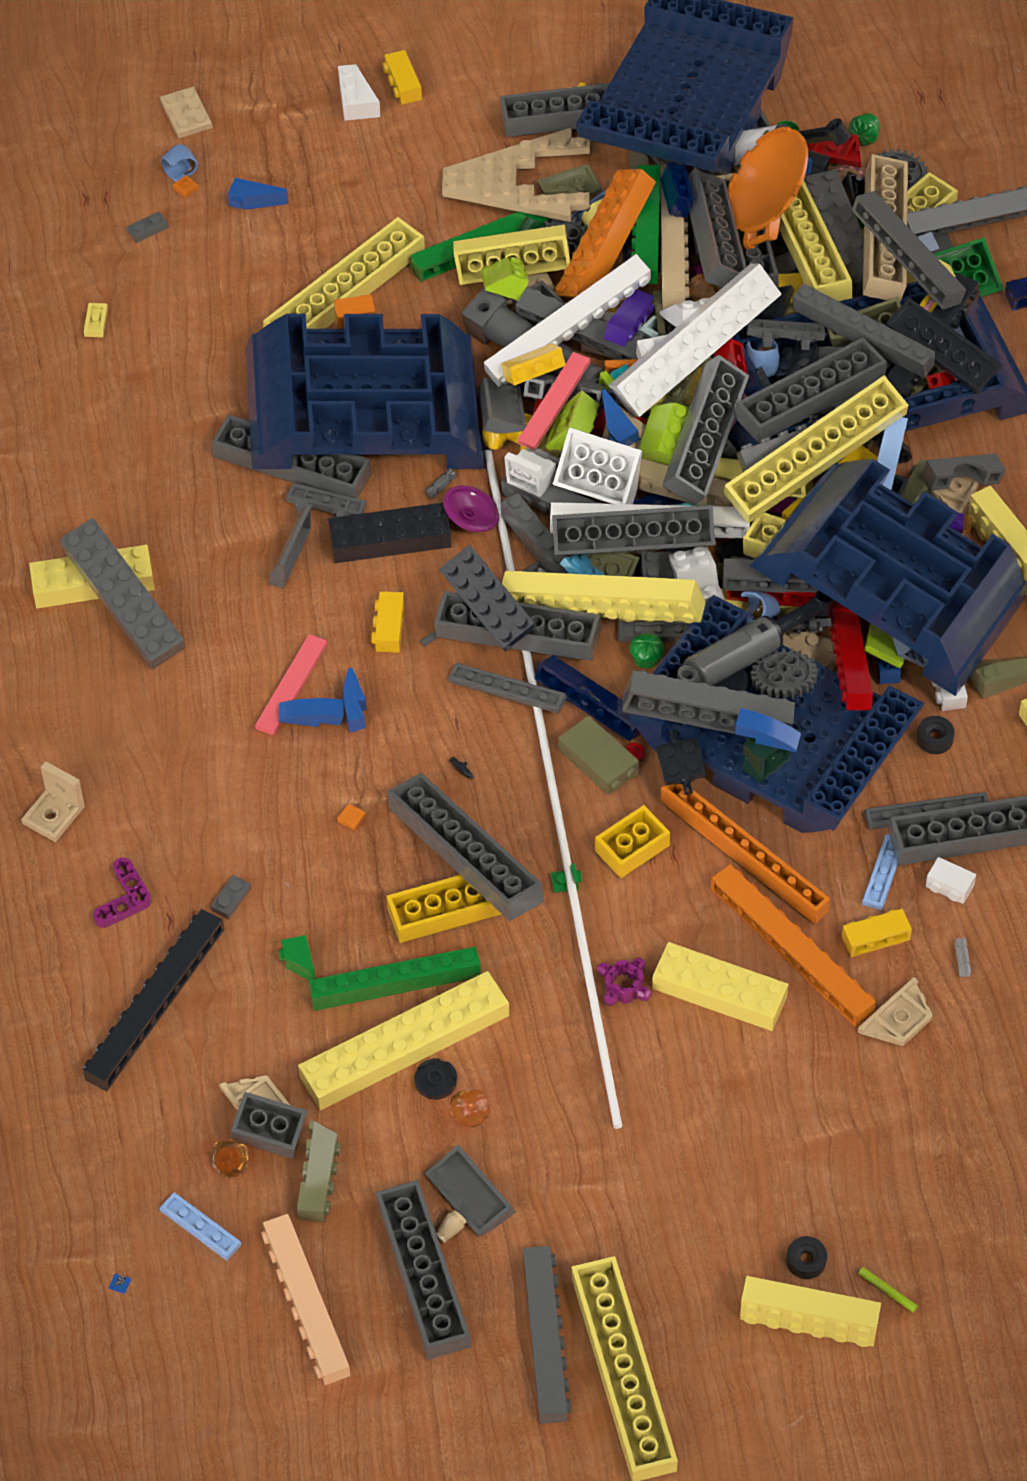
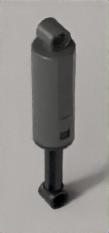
M818 590L815 597L809 602L775 621L769 616H761L686 658L683 666L678 670L676 679L682 678L690 682H702L714 686L781 648L783 645V634L817 615L821 617L830 615L835 600Z

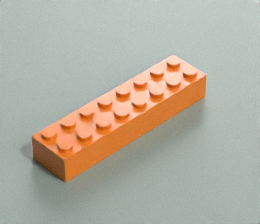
M642 169L617 170L614 174L609 188L605 191L604 198L598 205L593 219L589 222V227L582 236L577 250L573 253L561 281L556 286L555 293L565 303H568L609 274L656 183Z

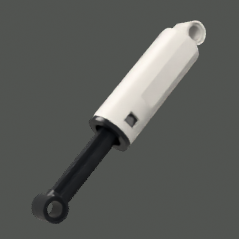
M840 118L833 119L826 127L798 131L804 137L806 144L833 141L836 145H842L851 136L850 131ZM780 124L743 131L735 145V163L733 166L741 165L739 161L747 150L751 151L757 145L756 140L773 129L789 126Z

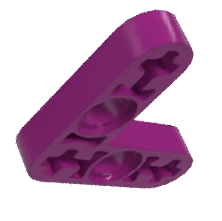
M118 858L113 864L115 876L126 895L104 904L94 911V921L98 927L105 928L145 910L151 904L149 891L132 862L127 858ZM120 866L126 868L127 875H125L124 871L120 869ZM130 880L138 882L135 887H128L126 885ZM138 892L140 893L142 899H145L144 901L141 902V900H138ZM125 904L128 906L126 911L120 912L117 910L119 905ZM100 915H104L107 918L103 920Z

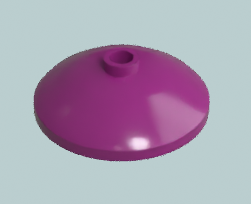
M464 485L455 486L449 489L444 497L443 505L447 515L456 525L465 530L487 532L492 530L499 521L500 515L496 503L490 496L477 488Z

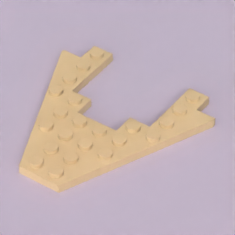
M567 128L530 141L524 140L520 144L443 168L442 194L444 197L570 222L571 211L590 210L589 192L535 196L534 185L524 184L516 186L517 169L535 168V157L590 154V140L580 137L572 138V128Z

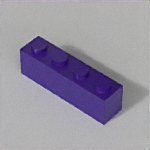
M636 289L630 297L624 300L609 320L603 339L623 347L629 341L632 342L635 333L640 331L642 323L645 324L648 315L653 313L655 307L652 304L654 296Z

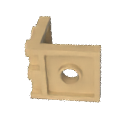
M45 762L41 766L46 790L21 821L23 825L56 842L83 810L85 805L80 780ZM47 814H56L53 819L45 818Z

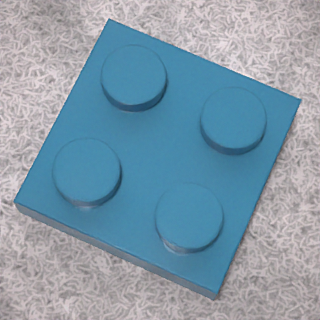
M585 555L565 557L560 562L570 574L604 575L602 571L596 569L591 564L590 559Z

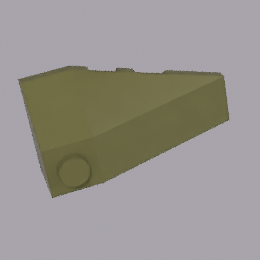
M1027 656L981 660L969 678L982 699L1027 683Z

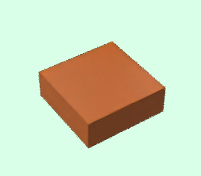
M187 175L172 184L173 189L184 198H187L199 189L198 184Z
M348 803L337 818V821L355 831L365 819L366 812Z

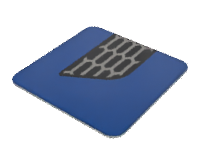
M115 1274L109 1289L124 1294L131 1278Z

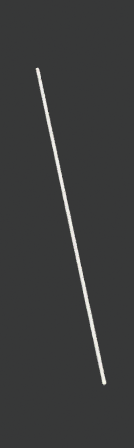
M487 449L484 451L493 501L496 503L500 515L498 528L507 571H515L506 522L501 516V497L492 451ZM522 650L528 683L537 685L531 652ZM533 706L613 1126L615 1129H619L622 1127V1121L576 884L573 878L572 863L542 709Z

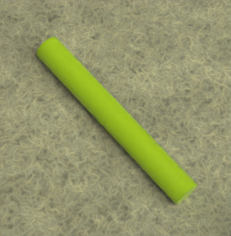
M862 1267L858 1272V1275L912 1313L918 1308L917 1304L866 1268Z

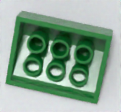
M985 237L934 253L936 258L951 266L955 276L959 273L979 282L981 297L1004 290Z

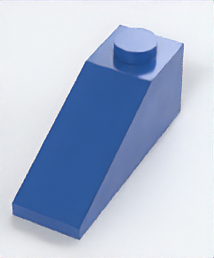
M234 178L228 192L229 206L245 210L288 204V192L285 188Z
M605 389L602 390L609 434L607 439L626 446H630L640 440L639 432L609 393Z

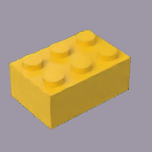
M645 805L595 837V852L620 878H623L670 846V832Z

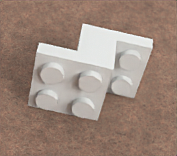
M524 449L518 455L508 452L504 457L507 483L541 497L550 484L554 482L556 463H553L551 460L544 459Z
M696 547L693 550L677 551L674 554L668 555L675 579L696 580L706 603L713 594L724 600L723 593L718 584L716 564L708 547Z

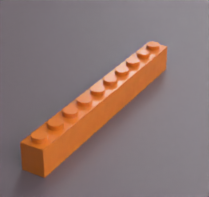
M682 784L664 785L661 788V802L813 924H816L829 912L830 898L693 789L691 795L689 790L688 795H685Z
M729 864L711 878V890L850 1023L857 1027L874 1013L876 1003L874 997L860 988L859 983L855 979H851L840 965H836L827 952L821 951L811 937L804 935L800 927L796 923H792L782 910H778L767 896H763L754 883L748 882L739 869H735Z

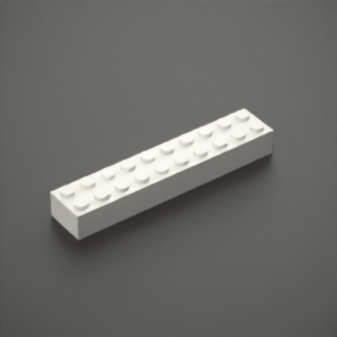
M760 264L748 265L614 380L609 387L631 415L640 417L781 295L780 291Z

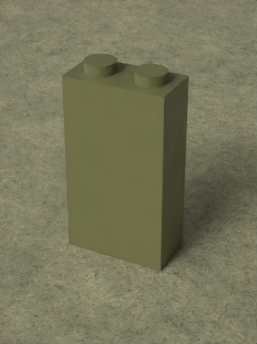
M589 715L558 738V750L607 795L619 790L623 783L633 779L638 774L639 761Z

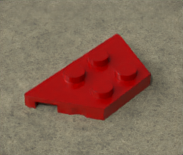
M851 134L849 140L842 145H836L833 141L807 145L808 151L830 156L831 163L858 168L862 166L858 135Z

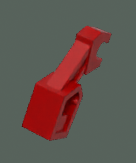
M947 372L926 376L930 390L959 381Z

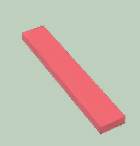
M575 352L572 353L566 366L563 367L520 435L518 444L532 450L537 449L590 365V358Z
M311 634L307 636L255 724L257 730L275 735L282 723L278 722L279 703L296 699L326 648L327 640Z

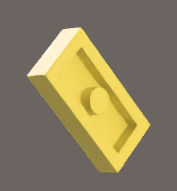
M88 304L84 327L85 337L104 336L108 312L107 304Z

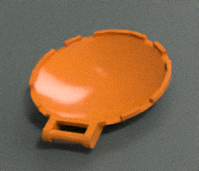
M780 127L761 136L756 140L757 145L751 151L747 150L739 161L741 166L737 173L732 174L728 193L737 229L745 232L743 246L747 250L754 248L755 245L777 239L780 217L790 206L802 185L808 164V148L804 137L797 130L789 127ZM766 228L764 234L757 236V231Z

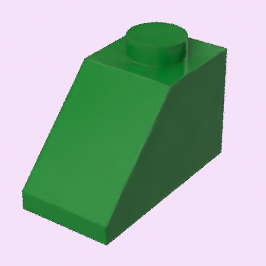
M306 935L281 940L282 948L278 949L280 961H285L286 969L307 980L315 979L314 966Z

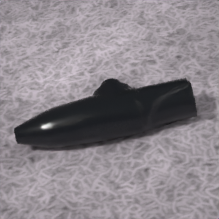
M455 757L450 758L449 762L461 774L472 780L474 779V776L466 767L468 764L466 761L460 762Z

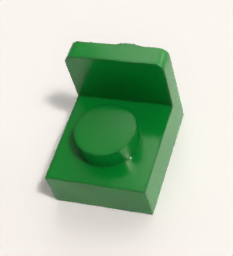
M573 863L571 867L574 883L576 884V889L579 890V883L582 882L581 870H577L576 864ZM565 871L552 872L551 879L554 893L568 892Z

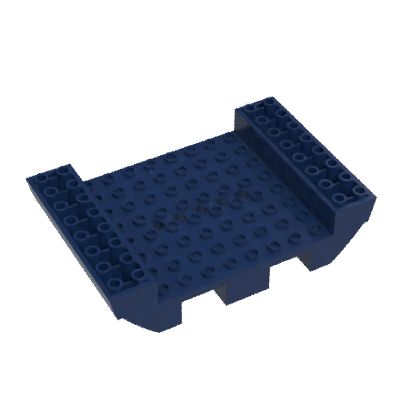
M648 0L644 6L645 24L600 101L589 100L576 123L578 137L717 173L729 174L735 163V145L742 132L753 129L761 116V98L765 90L774 91L780 81L792 37L794 17L724 0Z
M285 314L250 336L245 353L252 469H291L292 455L445 454L447 469H485L472 340L470 334H465L459 327L441 314H421L419 329H384L383 314H344L343 329H307L306 314Z
M874 459L849 461L840 464L835 463L820 476L750 564V567L782 587L787 584L793 575L804 580L927 658L929 661L921 675L956 696L1025 599L1027 582L1023 578L1010 544L992 534L983 547L979 546L951 528L958 514L956 510L925 491L916 503L912 504L885 487L883 484L890 469Z
M713 594L704 607L701 623L693 622L689 625L652 674H661L676 679L678 670L683 666L686 658L747 625L748 612ZM784 645L777 649L778 652H782L783 648H785L786 652L791 650ZM813 661V663H816L818 671L817 683H814V688H809L808 694L802 692V697L794 695V700L790 696L787 697L788 701L795 702L792 728L801 733L796 752L756 744L755 738L632 713L628 714L631 724L636 726L656 753V746L671 742L670 730L673 731L674 735L673 729H677L679 740L696 737L704 767L714 772L713 786L746 804H749L756 794L785 810L784 824L801 833H810L829 829L834 831L917 717L925 703L889 685L882 695L873 692L871 710H847L845 702H842L841 699L842 690L839 688L840 678L837 677V673ZM754 662L753 664L744 668V670L748 674L749 680L746 692L760 695V690H755V686L752 685L751 671L752 666L755 665ZM807 737H811L815 739V741L809 743L806 742L804 739Z

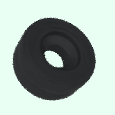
M929 716L922 720L918 726V745L929 754L945 753L953 744L954 727L944 717ZM938 732L941 734V737L933 738L930 736V733Z
M803 1236L795 1239L790 1244L786 1263L790 1272L796 1277L813 1279L818 1277L826 1267L827 1250L818 1239ZM804 1253H809L812 1255L813 1260L805 1263L801 1260L800 1256Z

